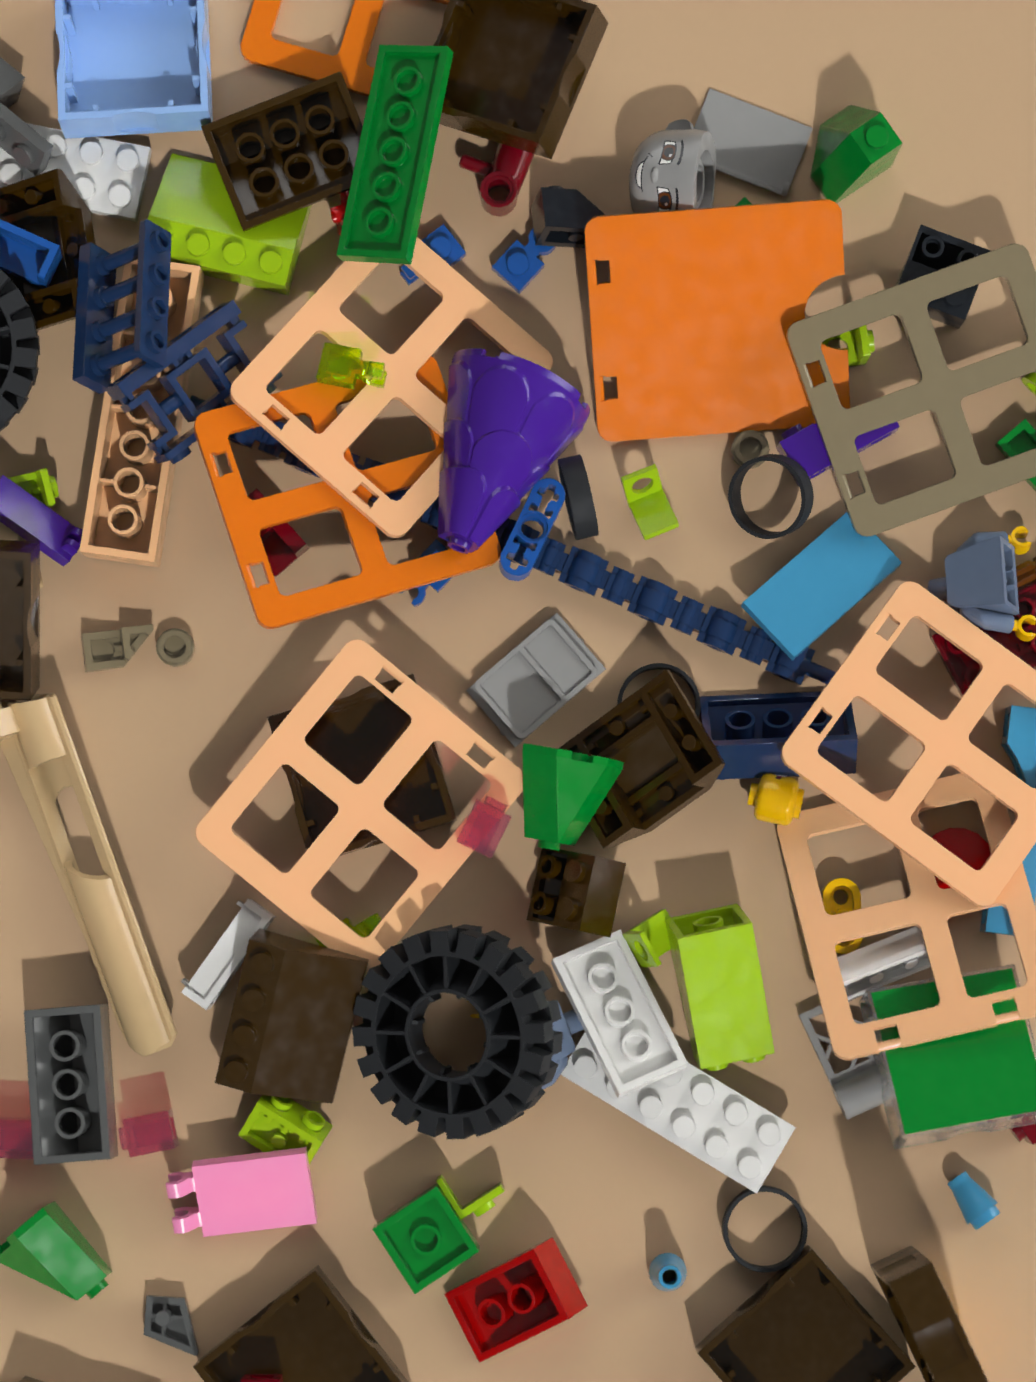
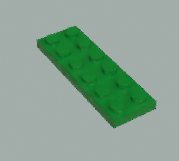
M379 45L336 254L342 261L392 264L412 263L453 58V51L448 46Z

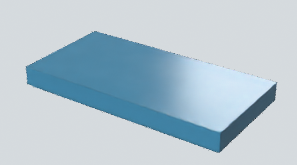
M846 512L742 603L741 607L793 661L900 567L902 562L877 535L861 536L856 533L848 512Z

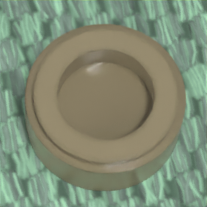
M746 430L739 433L731 446L732 458L739 466H742L751 459L769 454V444L766 437L755 430ZM765 461L757 462L750 469L759 467Z
M172 628L159 636L156 650L159 658L164 663L173 667H179L187 664L193 658L195 643L186 631Z

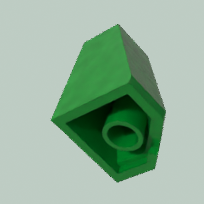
M849 105L819 126L810 178L825 199L838 203L892 167L903 143L881 112Z
M524 743L522 749L524 837L538 839L537 847L556 851L560 850L561 844L575 846L623 770L624 762L606 757L589 756L568 750Z
M55 1201L40 1209L8 1236L5 1243L0 1245L1 1264L76 1301L85 1294L92 1299L109 1285L104 1278L112 1272L111 1269Z

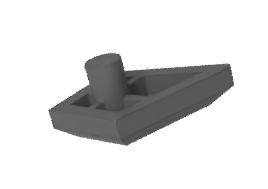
M147 1295L144 1335L197 1356L199 1349L186 1297Z

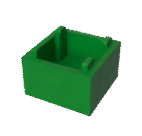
M438 1183L376 1223L373 1227L374 1233L414 1294L480 1251V1245L463 1219L460 1220Z

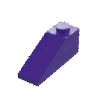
M898 422L857 436L855 439L857 452L860 453L894 434L900 427ZM798 424L781 434L783 440L776 447L779 454L799 463L808 474L810 480L832 468L816 424H811L804 429L801 424ZM791 473V475H792V477L794 478L796 484L798 485L797 480L795 479V477H794L793 474Z

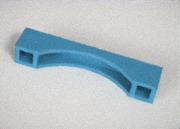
M1011 705L1005 708L1001 746L1010 758L1017 777L1030 787L1036 788V708ZM1036 843L1022 862L1034 905L1036 897ZM1003 906L983 909L980 932L1014 936L1007 910Z

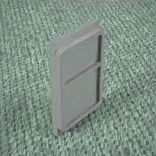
M556 613L482 675L466 691L474 699L477 707H480L499 728L500 733L516 747L604 672L606 668L587 648L584 641Z

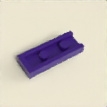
M2 475L0 477V522L26 541L40 542V551L61 566L69 563L80 548L83 530L72 525L6 476Z

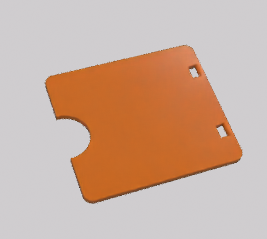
M830 199L605 215L593 217L586 223L584 237L598 433L604 440L615 442L735 433L746 430L789 429L798 424H801L802 427L816 424L786 340V333L793 323L805 319L807 301L816 287L830 278L845 275L842 211L836 202ZM596 260H609L610 282H600L597 284ZM822 343L821 350L842 407L849 409L848 349L834 348ZM818 361L806 364L813 386L824 383L825 380ZM603 376L616 377L617 397L605 399Z

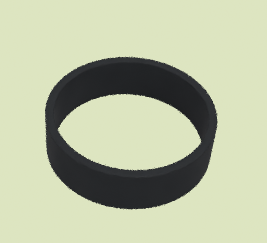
M579 454L558 459L561 485L565 490V503L575 539L580 540L598 536L597 517L582 456Z
M780 454L763 455L745 462L733 475L728 491L729 507L736 522L747 533L762 539L779 538L799 529L808 519L814 499L811 480L803 467L795 460ZM759 461H772L784 466L793 474L800 487V512L795 522L785 531L773 532L760 528L750 520L743 508L741 501L743 479L748 470Z
M654 663L637 669L625 680L618 695L617 705L622 702L623 693L627 685L636 676L649 670L668 669L670 672L680 676L689 685L695 700V713L697 717L700 714V696L695 683L684 671L669 664Z
M761 1186L758 1192L777 1193L792 1202L801 1220V1236L797 1247L785 1260L769 1266L751 1264L735 1253L728 1237V1222L733 1209L742 1199L755 1193L750 1189H746L734 1197L724 1213L722 1234L726 1247L736 1261L750 1270L764 1273L782 1270L792 1264L804 1249L808 1233L805 1214L797 1201L785 1191L772 1186Z

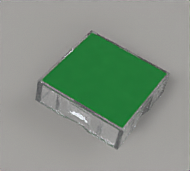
M1015 964L961 973L966 992L970 997H979L1020 987ZM934 978L868 989L859 1003L864 1023L932 1008L937 1006L940 1000ZM1014 999L992 1004L995 1015L1017 1010ZM1029 1019L1016 1020L991 1028L909 1047L891 1049L873 1055L881 1075L882 1100L894 1149L944 1141L967 1132H994L1036 1124V1045ZM896 1026L874 1031L877 1043L899 1038Z

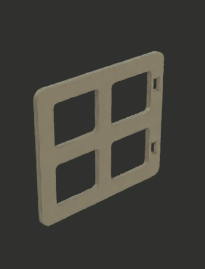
M1015 243L797 321L788 328L786 333L788 346L851 524L859 535L873 536L1036 476V448L990 465H983L979 459L961 407V400L968 395L1032 372L1036 373V272L1030 254L1023 245ZM997 277L1005 278L1026 335L1025 344L956 370L949 369L927 310L928 304L933 300ZM889 316H898L902 321L921 376L920 381L915 385L849 409L842 407L821 350L822 342ZM818 361L825 382L814 387L806 364ZM924 411L933 412L954 469L953 477L886 503L878 504L874 500L855 446L856 437ZM857 471L864 493L853 497L845 474Z

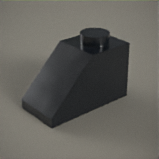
M561 186L541 187L531 206L535 245L585 248L584 228L586 223L593 217L605 216V214L577 189H564Z

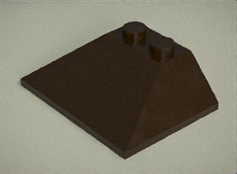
M54 169L0 188V219L59 245L61 249L62 259L49 287L42 289L4 272L20 290L30 306L36 321L37 331L76 319L80 246L89 242L96 245L89 208L61 169Z
M668 669L558 748L624 762L623 770L589 822L603 849L611 848L657 828L710 790L726 764Z

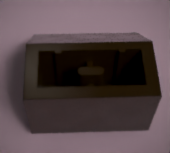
M542 848L526 920L610 938L626 863L562 849L556 851Z

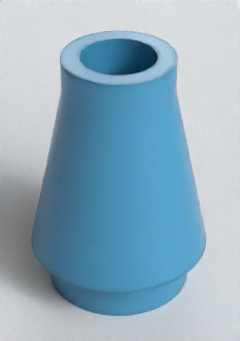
M966 1171L947 1184L953 1192L967 1225L971 1223L975 1230H978L1001 1213L995 1206L998 1202L980 1187Z
M672 1253L658 1255L653 1259L649 1267V1278L652 1284L662 1291L678 1289L683 1285L687 1276L684 1261ZM668 1269L676 1272V1277L672 1278L671 1281H665L662 1277L664 1271Z

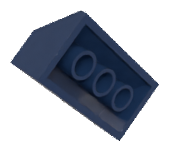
M822 691L700 696V722L726 763L716 780L761 778L765 774L799 777L797 773L783 763L781 748ZM851 702L818 747L819 755L844 774H856L858 738ZM821 709L809 728L820 734L831 717Z

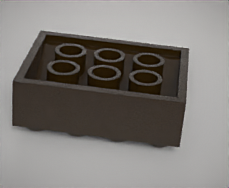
M341 72L201 126L243 232L350 190L363 125Z
M259 928L248 941L215 1083L251 1094L333 1103L355 1018L353 1011L356 997L361 993V983L364 980L369 959Z

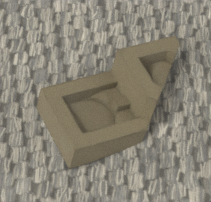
M153 624L121 627L119 630L82 633L81 642L85 672L123 668L154 630Z

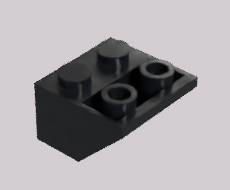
M920 225L896 285L988 253L990 250ZM978 285L931 301L927 306L930 318L959 329L966 320Z

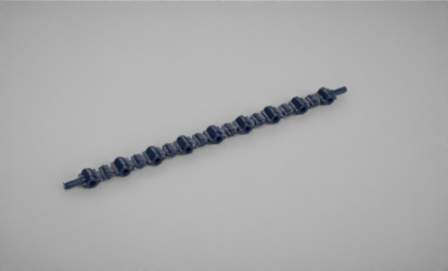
M194 395L190 397L195 407L206 401ZM280 421L274 422L281 430L285 425ZM261 426L234 433L228 437V440L252 449L254 442L258 441L260 442L258 450L278 459L282 452L286 453L285 464L320 478ZM351 452L354 464L360 470L384 464L366 458L362 466L358 464L361 457ZM410 488L386 495L391 500L398 501ZM439 497L425 511L421 519L422 523L438 530ZM372 498L369 501L374 503L377 498ZM508 518L495 531L501 546V553L516 524V520ZM526 524L521 526L522 533L526 537L531 539L539 537V531ZM549 537L533 567L552 577L555 570L560 571L559 582L592 596H595L598 588L604 590L601 598L619 606H622L625 599L630 602L627 611L647 621L663 626L666 618L673 620L670 625L671 628L691 636L693 629L697 630L699 634L696 641L714 650L732 656L735 648L741 649L740 658L759 666L762 659L768 661L765 668L766 671L789 682L801 685L804 676L807 675L828 684L836 673L831 669L812 662L816 651L807 647L792 661L776 643L771 642V638L763 629L752 625L750 632L745 631L744 627L747 621L737 615L714 606H710L707 614L701 612L704 604L686 596H683L681 602L676 601L675 597L678 591L661 582L641 576L639 583L636 584L632 582L634 574L614 566L612 573L608 572L606 568L609 561L574 546L570 554L564 553L566 545ZM520 545L514 559H507L526 567L522 563V559L527 548Z

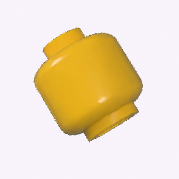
M765 774L761 777L759 784L751 783L747 805L754 806V816L757 820L787 826L792 822L793 818L799 819L805 789L799 788V782L796 778Z

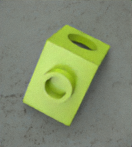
M866 325L822 342L827 345L834 339L844 341L848 347L849 367L865 365L871 356V352L875 351L872 330H867Z
M656 464L621 477L627 504L644 540L679 527L678 520L663 491ZM642 478L651 479L650 483L644 488H632L634 483Z
M661 909L622 934L640 967H658L662 964L658 957L671 950L665 920L671 919L666 909Z
M441 1175L436 1179V1182L460 1220L472 1212L476 1217L486 1213L496 1205L492 1199L505 1191L500 1182L462 1207L444 1177Z

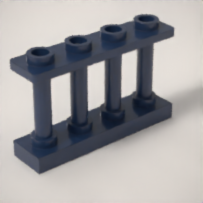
M148 219L140 222L139 242L111 254L92 242L80 246L72 380L98 394L106 392L105 388L111 384V368L136 358H140L156 368L166 366L172 236L170 232ZM138 259L137 276L116 284V268ZM136 293V309L114 317L115 301ZM135 326L134 343L112 351L113 335Z

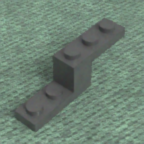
M0 57V147L12 156L19 165L37 176L46 170L54 146L8 109L18 101L25 77Z

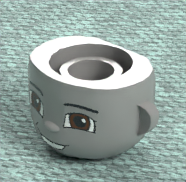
M680 119L670 123L666 130L653 133L640 143L634 153L629 174L630 202L634 213L713 208L717 161L715 142L710 132L696 130L687 119Z

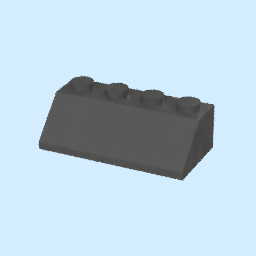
M108 1003L24 1010L34 1165L106 1160L118 1156Z

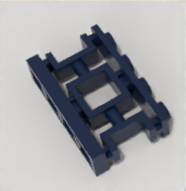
M234 300L218 305L167 343L166 366L156 368L143 360L105 388L113 401H120L122 404L120 407L124 413L134 410L140 404L161 433L146 444L150 450H154L156 453L154 459L157 463L169 460L172 464L179 462L191 453L189 446L197 441L193 427L168 446L167 442L179 433L167 416L179 409L189 423L196 421V418L203 412L235 404L232 399L228 402L224 401V399L230 396L232 385L225 373L236 366L241 374L251 362L234 338V335L247 327L245 321L240 320L237 316L241 313V310ZM222 326H227V329L216 336L227 354L217 361L213 358L207 347L198 349L192 354L190 351L192 348ZM199 362L218 392L195 407L176 378ZM166 367L170 368L167 373L158 378L170 395L158 404L148 389L139 392L135 396L132 394L133 391ZM281 372L267 385L266 388L269 394L277 388L274 382L283 376Z

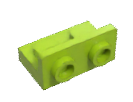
M262 1095L238 1136L263 1152L306 1147L310 1165L333 1126L321 1114L306 1109L291 1098Z

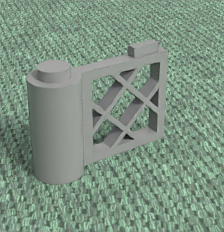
M878 988L848 1000L849 1002L864 995L870 1008L866 1023L871 1022L873 1016L877 1020L871 993L878 992ZM821 1005L799 1015L839 1107L847 1120L896 1098L885 1052L877 1056H866L865 1058L868 1060L855 1065L857 1059H853L848 1069L834 1074L828 1061L832 1050L830 1039L816 1034L809 1020L823 1014ZM853 1019L856 1023L863 1024V1022ZM880 1030L874 1031L875 1033L881 1035ZM820 1041L829 1044L826 1054L821 1046Z

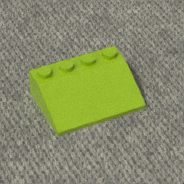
M172 153L148 220L171 233L170 262L197 265L201 267L206 276L289 296L312 205L243 232L216 164Z

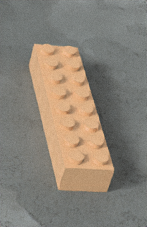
M138 259L124 265L122 281L137 276ZM170 262L167 343L198 321L205 279L200 266ZM136 293L119 299L116 317L136 309ZM135 326L113 335L112 351L134 343ZM136 358L111 368V383L143 360ZM166 367L133 391L132 394L135 396L139 392L148 389L158 404L170 395L158 378L167 373L170 368ZM191 368L176 378L186 394ZM106 391L104 392L79 551L89 558L160 568L176 463L172 464L170 460L157 463L154 459L156 453L154 450H150L146 444L161 433L141 404L134 410L124 413L120 407L122 406L120 401H113ZM179 409L167 416L179 433L167 442L168 446L177 440L181 434L183 414Z

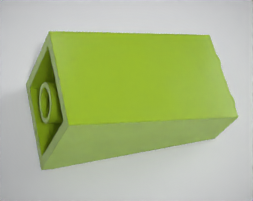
M732 904L671 917L665 920L692 1052L700 1069L706 1068L708 1071H718L728 1067V1063L742 1060L746 1063H754L763 1060L765 1055L774 1054L775 1050L753 924L738 904Z

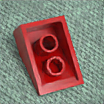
M553 1237L444 1294L479 1363L570 1319L588 1306Z

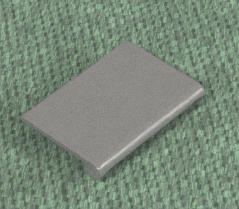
M709 89L694 127L696 130L708 131L713 136L716 149V170L785 197L813 129L713 89Z

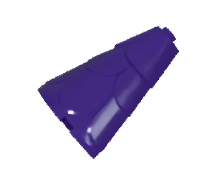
M468 348L455 352L452 363L449 366L447 421L444 423L443 470L439 473L438 537L448 541L447 545L451 549L465 554L478 550L521 504L520 500L550 470L552 463L583 431V427L590 414L588 403L583 402L581 404L578 401L581 393L555 373L531 361L501 352L499 357L485 356L487 351L482 348Z

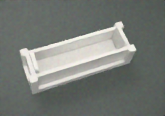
M247 899L245 903L241 901L236 903L241 907V910L190 981L185 978L181 980L186 985L181 993L205 1010H209L244 962L249 939L259 928L267 930L276 917L252 899Z
M916 926L840 957L837 955L848 1000L930 967L921 930Z

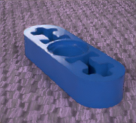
M545 478L539 480L533 486L500 556L499 569L505 578L512 581H521L530 575L565 500L564 487L557 480ZM547 490H551L554 492L553 499L557 502L551 500L544 514L538 512L542 501V496L538 493L545 494ZM527 521H536L542 526L543 533L540 537L531 539L522 533L521 526ZM520 545L527 548L522 559V563L526 567L519 565L517 570L510 568L511 561L507 558L514 559Z

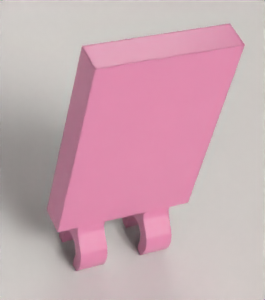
M306 1147L195 1160L192 1162V1172L168 1174L169 1182H166L168 1198H180L189 1193L196 1192L198 1203L197 1207L174 1209L175 1217H172L174 1233L176 1234L186 1233L197 1227H202L203 1237L317 1223L318 1216Z

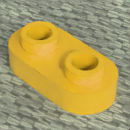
M837 878L828 882L823 888L821 897L827 914L836 915L861 909L860 890L853 881L846 878ZM837 890H843L847 895V900L842 905L834 901L833 896ZM863 938L837 944L835 947L836 953L847 954L855 951L860 946Z

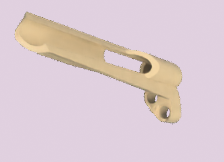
M54 693L34 695L31 700L14 699L0 702V747L87 942L102 987L123 1037L131 1049L143 1056L171 1047L177 1031L57 696ZM65 787L74 788L104 875L84 874L78 868L56 806V799L60 791Z

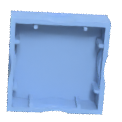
M55 0V31L60 48L57 68L58 122L65 139L202 130L201 126L213 122L208 0Z

